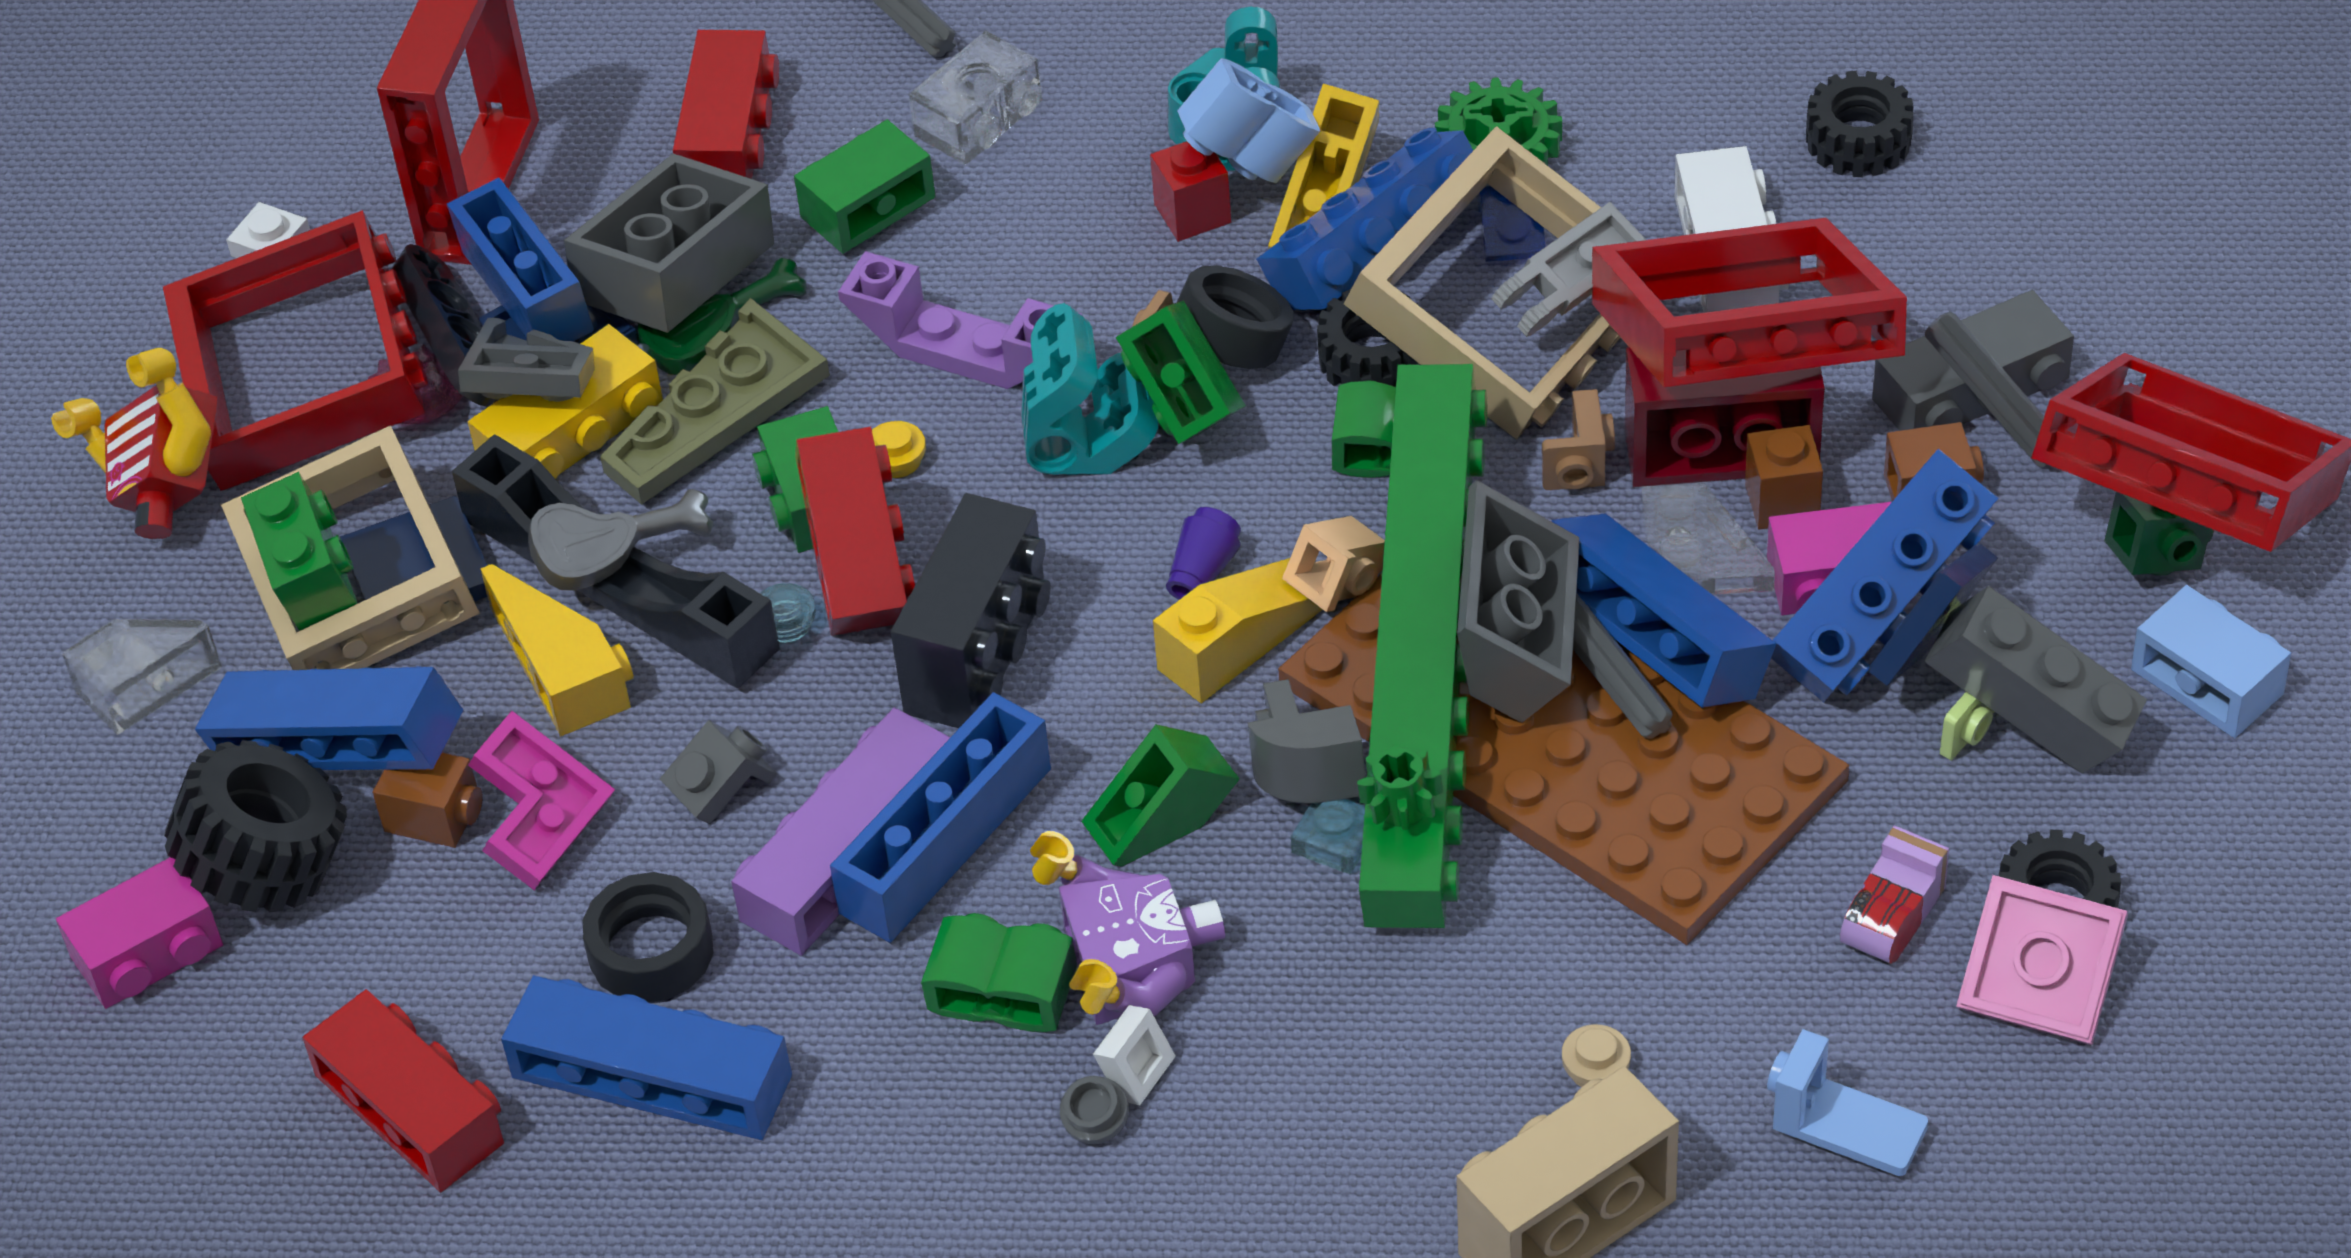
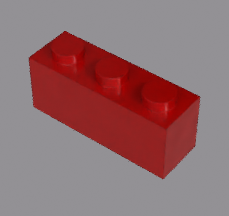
M697 30L673 146V154L752 179L754 169H762L764 163V140L761 129H769L772 119V102L768 92L769 88L776 89L779 83L778 55L769 54L765 30Z
M871 426L796 439L795 459L831 636L894 625L915 587L911 565H899L895 543L904 541V530L898 504L887 506L883 483L892 482L891 465L886 445L875 446Z
M365 989L302 1037L315 1076L440 1193L504 1144L497 1115L501 1113V1107L494 1094L481 1081L475 1080L470 1084L461 1076L454 1059L441 1044L433 1041L427 1045L417 1035L412 1021L398 1005L391 1003L386 1007L372 993Z

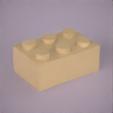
M1625 1066L1619 1068L1603 1080L1596 1078L1587 1082L1577 1091L1571 1101L1548 1116L1538 1115L1532 1118L1521 1128L1516 1137L1493 1152L1485 1151L1479 1153L1464 1166L1461 1173L1456 1175L1458 1254L1462 1258H1591L1676 1201L1679 1120Z

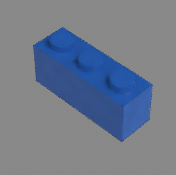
M500 178L447 203L463 254L526 338L527 333L534 329L550 334L555 339L573 342L594 331L580 282Z

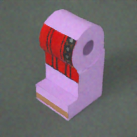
M1894 825L1882 843L1880 858L1865 880L1863 889L1855 896L1846 913L1840 932V942L1893 964L1897 961L1946 888L1949 848Z

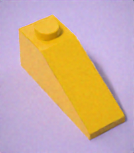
M1323 83L1313 111V116L1320 132L1297 159L1268 249L1278 243L1279 238L1286 231L1304 223L1320 211L1321 206L1328 199L1346 191L1359 181L1379 123V100Z
M1290 558L1200 584L1153 619L1157 670L1202 704L1323 609L1282 579Z
M491 564L481 568L491 611L560 737L631 708L625 682L634 679L628 657L620 644L610 647L598 624L497 566Z

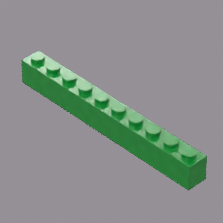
M1473 364L1398 365L1369 756L1377 757L1382 751L1391 748L1392 744L1398 743L1399 747L1412 749L1416 753L1425 749L1428 751L1430 769L1441 770L1443 793L1433 796L1435 816L1433 818L1424 816L1417 823L1410 825L1408 830H1403L1402 827L1391 825L1386 821L1376 825L1373 823L1371 805L1365 804L1359 895L1364 927L1445 928L1446 902H1458L1459 863L1458 861H1449L1450 846L1462 845V806H1452L1453 790H1465L1466 785L1465 751H1456L1457 736H1468L1469 700L1468 697H1459L1460 683H1467L1457 631L1469 486L1472 485L1473 477L1484 476L1485 466L1484 440L1475 439L1476 427H1487L1488 414L1487 391L1475 389Z

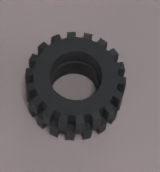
M242 741L240 746H236L231 742L217 744L215 751L206 749L198 754L196 762H191L165 829L164 836L167 838L165 844L167 856L176 859L173 867L180 876L192 879L190 886L200 893L208 892L215 896L214 901L226 906L230 902L240 905L241 909L245 911L256 912L257 908H265L269 913L283 911L285 904L293 908L305 903L307 896L313 897L319 890L345 828L344 822L347 817L346 806L340 803L343 797L337 786L327 783L329 776L321 768L311 767L307 764L308 759L297 753L295 755L283 751V747L269 744L268 747L259 746L256 741Z

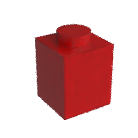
M1186 141L1150 154L1154 205L1177 242L1232 223L1228 171L1215 152L1210 156L1204 155Z

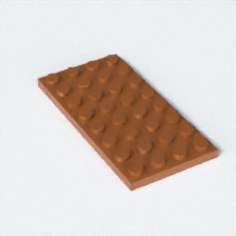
M1382 573L1376 578L1370 589L1362 595L1356 596L1278 668L1279 681L1289 679L1292 693L1318 710L1351 705L1360 736L1370 742ZM1617 640L1615 641L1672 710L1673 716L1670 720L1672 726L1666 733H1660L1653 739L1644 738L1637 731L1574 650L1572 652L1571 685L1522 723L1471 696L1468 684L1460 683L1459 697H1468L1469 733L1468 736H1457L1456 751H1465L1466 785L1465 790H1453V796L1685 945H1688L1848 782V763L1745 701L1708 707L1699 706Z

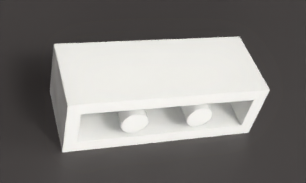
M1747 146L1676 154L1674 197L1684 235L1776 224L1774 212H1764L1762 205L1766 204L1764 174L1762 169H1752ZM1789 284L1699 295L1703 313L1779 303V290L1788 289Z

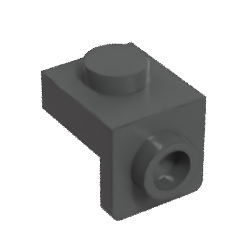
M708 720L660 777V780L697 819L711 824L751 775L770 784L777 776V772L762 758L767 748L752 733L739 725L731 732Z

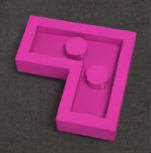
M513 711L507 715L479 748L468 765L518 803L516 808L487 841L482 851L534 891L615 791L612 786Z

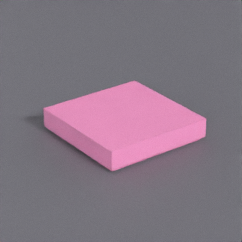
M1993 875L1956 1007L1961 1010L2092 1045L2128 912Z

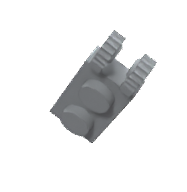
M1609 202L1529 258L1523 269L1505 281L1495 291L1491 299L1502 310L1514 304L1534 285L1545 299L1538 305L1531 307L1522 316L1517 326L1526 337L1531 336L1546 326L1558 313L1563 316L1592 295V247L1643 241L1646 239Z

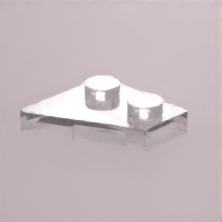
M1705 483L1642 486L1641 505L1645 542L1649 547L1711 594L1774 591V567Z

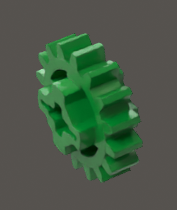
M1495 77L1492 78L1490 87L1484 89L1473 81L1469 83L1468 95L1465 96L1462 93L1453 91L1450 93V106L1440 105L1438 108V122H1435L1437 132L1463 130L1473 151L1497 126L1547 166L1548 158H1558L1560 154L1562 116H1557V103L1555 100L1543 102V89L1540 87L1532 89L1528 93L1524 92L1523 80L1517 79L1510 87H1504L1500 79Z

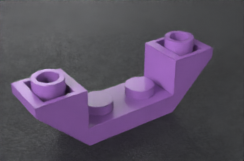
M867 251L863 253L838 291L839 300L900 358L1005 389L1023 382L1024 368L1033 362L1031 350V333L1041 315L1054 306L1027 298L1011 325L923 300L919 266Z

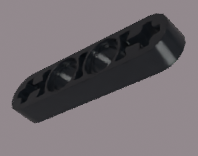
M414 244L406 245L390 270L394 269L401 281L408 308L453 387L470 401L489 407L498 399L487 398L481 393L460 392L458 369L482 329L480 321L445 262L421 246Z

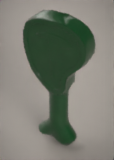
M780 258L774 262L770 273L765 277L732 294H715L668 333L638 323L640 343L644 352L656 361V366L671 375H678L683 369L690 372L706 355L705 345L720 330L727 333L739 321L738 311L750 298L761 306L776 297H802L806 294V280L796 275L797 265L795 261Z

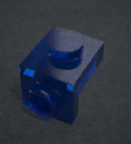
M1490 185L1485 186L1479 192L1477 202L1478 212L1481 213L1485 262L1527 259L1546 247L1543 226Z

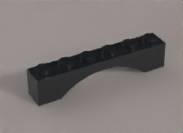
M496 434L451 471L461 511L465 514L468 523L532 563L534 561L530 553L528 535L531 520L537 511L557 503L573 504L583 508L556 481L539 460ZM633 547L625 563L615 573L599 583L577 590L737 689L780 650L771 600L725 572L701 573L687 571L664 563Z

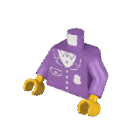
M1055 831L1042 833L1030 849L1031 855L1039 858L1032 867L1033 877L1038 883L1050 885L1059 876L1061 877V882L1064 886L1059 887L1063 926L1066 935L1073 938L1077 960V971L1071 979L1069 986L1073 990L1085 991L1080 1000V1005L1086 1013L1093 1015L1096 1025L1121 1017L1129 1005L1150 1009L1155 1017L1183 990L1190 988L1195 982L1192 947L1225 938L1224 924L1216 900L1179 909L1169 879L1161 874L1144 876L1103 867L1079 855H1074V848L1071 842L1064 835Z

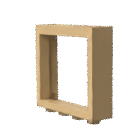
M1496 126L1360 272L1344 305L1421 365L1473 364L1475 389L1487 391V417L1517 440L1532 422H1535L1541 428L1547 423L1564 400L1557 393L1565 384H1568L1575 390L1583 382L1597 363V360L1591 355L1599 346L1608 352L1621 337L1604 317L1599 314L1532 391L1529 392L1394 287L1395 283L1487 184L1557 238L1601 208Z

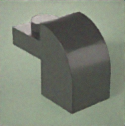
M1289 679L1263 683L1266 709L1255 711V721L1247 722L1253 776L1258 786L1274 797L1299 803H1321L1358 797L1357 781L1366 778L1362 739L1351 705L1299 714Z

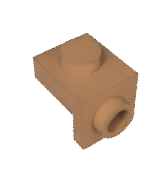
M1597 389L1572 391L1573 437L1547 439L1542 442V484L1545 490L1605 486V451L1615 450V433L1612 413L1601 414Z

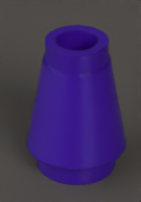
M1200 507L1196 509L1193 516L1184 519L1169 579L1166 583V589L1173 597L1180 600L1198 585L1216 580L1238 552L1241 546L1238 539L1241 528L1234 518L1215 508Z

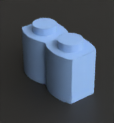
M1221 58L1177 110L1185 128L1183 135L1193 148L1207 156L1215 152L1228 158L1233 168L1250 180H1256L1257 177H1260L1269 182L1277 183L1320 132L1319 126L1307 105L1290 93L1263 82L1244 67L1224 58Z

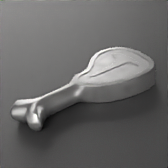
M689 489L680 502L673 506L634 516L622 512L596 514L573 504L557 503L548 505L538 510L530 523L528 543L531 557L541 576L548 584L559 590H579L592 586L620 569L639 540L679 529L692 531L703 537L710 536L713 521L704 512L708 505V497L699 490Z

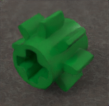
M1398 743L1392 744L1391 748L1382 751L1377 757L1367 756L1365 758L1368 777L1358 780L1357 785L1360 803L1371 805L1373 823L1377 825L1386 821L1391 825L1402 827L1403 830H1408L1410 825L1417 823L1424 816L1431 818L1435 816L1433 796L1443 793L1441 770L1430 769L1427 750L1422 749L1416 753L1412 749L1399 747Z

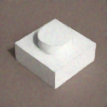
M258 202L226 241L230 255L238 258L309 231L310 227L307 218Z
M1131 1005L1126 1008L1093 1053L1105 1077L1113 1080L1122 1088L1128 1103L1141 1105L1175 1058V1054L1151 1010Z

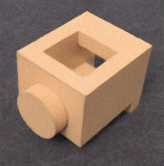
M1353 516L1305 524L1302 527L1282 579L1324 611H1334L1338 601L1362 595L1374 584L1378 574L1383 570L1385 540ZM1319 551L1327 556L1326 560L1315 562Z

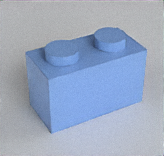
M2185 585L2137 628L2131 670L2235 739L2284 695L2291 652L2283 648L2270 635L2260 633L2228 612L2219 602L2208 599L2193 588Z

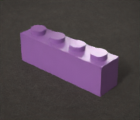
M895 707L877 726L869 727L862 734L856 748L837 768L830 769L824 774L816 791L796 812H790L783 818L775 835L755 856H749L741 863L734 879L731 881L739 921L802 956L839 916L830 864L950 737Z

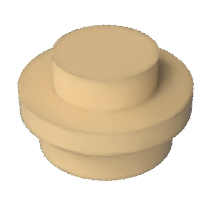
M1592 1024L1580 1027L1569 1034L1562 1046L1563 1067L1566 1073L1580 1087L1596 1078L1603 1080L1623 1066L1627 1069L1630 1066L1631 1050L1627 1039L1619 1031L1609 1026Z

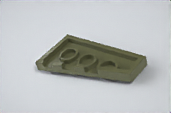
M750 298L738 311L739 321L727 333L720 330L705 345L706 355L690 372L683 369L668 384L670 393L657 407L647 406L600 456L603 472L641 505L829 377L827 359Z

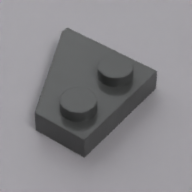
M487 318L458 369L460 392L481 393L483 396L492 399L506 398L513 394L536 395L554 402L569 400L573 397L581 398L595 371L594 353L592 347L572 341H561L555 339L550 334L534 329L527 333V340L520 339L506 333L505 320Z

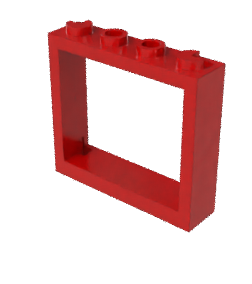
M418 0L377 86V91L416 245L431 251L444 262L472 265L462 252L447 203L497 178H500L509 189L539 122L538 111L513 0ZM465 49L480 114L460 155L445 90ZM491 102L501 103L503 109L492 108Z
M363 210L162 286L182 382L186 388L217 396L208 471L220 491L373 434L390 425L394 426L425 414L420 389L428 386V380L416 352L410 353L409 347L417 344L416 334L405 310H399V305L407 303L401 281L394 269L389 270L388 265L397 261L395 252L387 233L377 236ZM365 269L390 371L232 431L210 328Z
M1826 217L1592 247V305L1663 387L1905 356L1907 296ZM1815 255L1817 257L1816 267L1801 269V256ZM1818 280L1833 295L1675 317L1660 301ZM1871 335H1872L1876 340L1871 341ZM1686 350V365L1673 367V357H1676V351Z
M2123 353L2049 400L2031 458L2272 552L2338 499L2351 462V439ZM2129 368L2146 374L2142 387L2132 383L2124 385ZM2326 443L2333 446L2323 454ZM2262 492L2279 498L2277 505L2272 509L2258 505Z

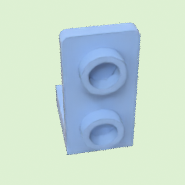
M1802 1029L1791 1053L1779 1052L1768 1077L1767 1090L1775 1092L1773 1129L1897 1176L1905 1175L1927 1131L1928 1118L1918 1112L1826 1079L1829 1038Z

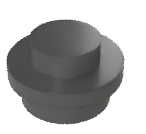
M1086 1076L1076 1080L1069 1086L1060 1103V1118L1066 1131L1077 1141L1086 1144H1099L1114 1138L1125 1126L1129 1115L1128 1100L1122 1088L1113 1080L1101 1076Z

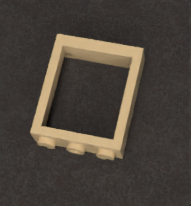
M391 425L221 505L286 659L293 670L366 668L480 614ZM299 471L311 492L315 493L322 489L332 508L335 509L396 480L435 564V568L298 631L295 623L272 590L241 497Z

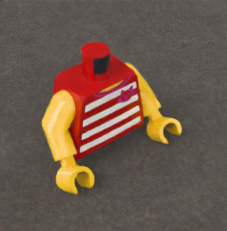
M154 348L130 356L126 360V368L130 379L136 386L156 385L105 420V432L99 428L101 424V411L98 404L87 398L64 402L65 410L53 413L51 421L54 430L62 438L83 435L89 443L85 450L106 474V499L114 507L136 512L135 533L143 538L163 539L172 534L173 511L200 495L205 487L217 408V396L186 388L183 382L176 384L173 379L176 373L174 356L166 349Z

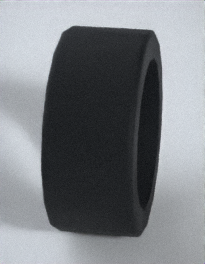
M1218 265L1201 266L1189 273L1177 302L1184 300L1219 361L1228 366L1244 369L1266 368L1274 363L1290 332L1294 319V312L1289 302L1274 287L1238 269Z
M649 872L629 875L607 885L590 902L582 920L583 942L590 969L600 986L613 995H635L647 1002L672 998L689 990L706 973L714 954L713 936L706 904L696 888L677 876ZM663 916L676 919L687 927L685 937L673 949L656 957L634 959L620 956L610 949L612 937L625 925L640 918Z

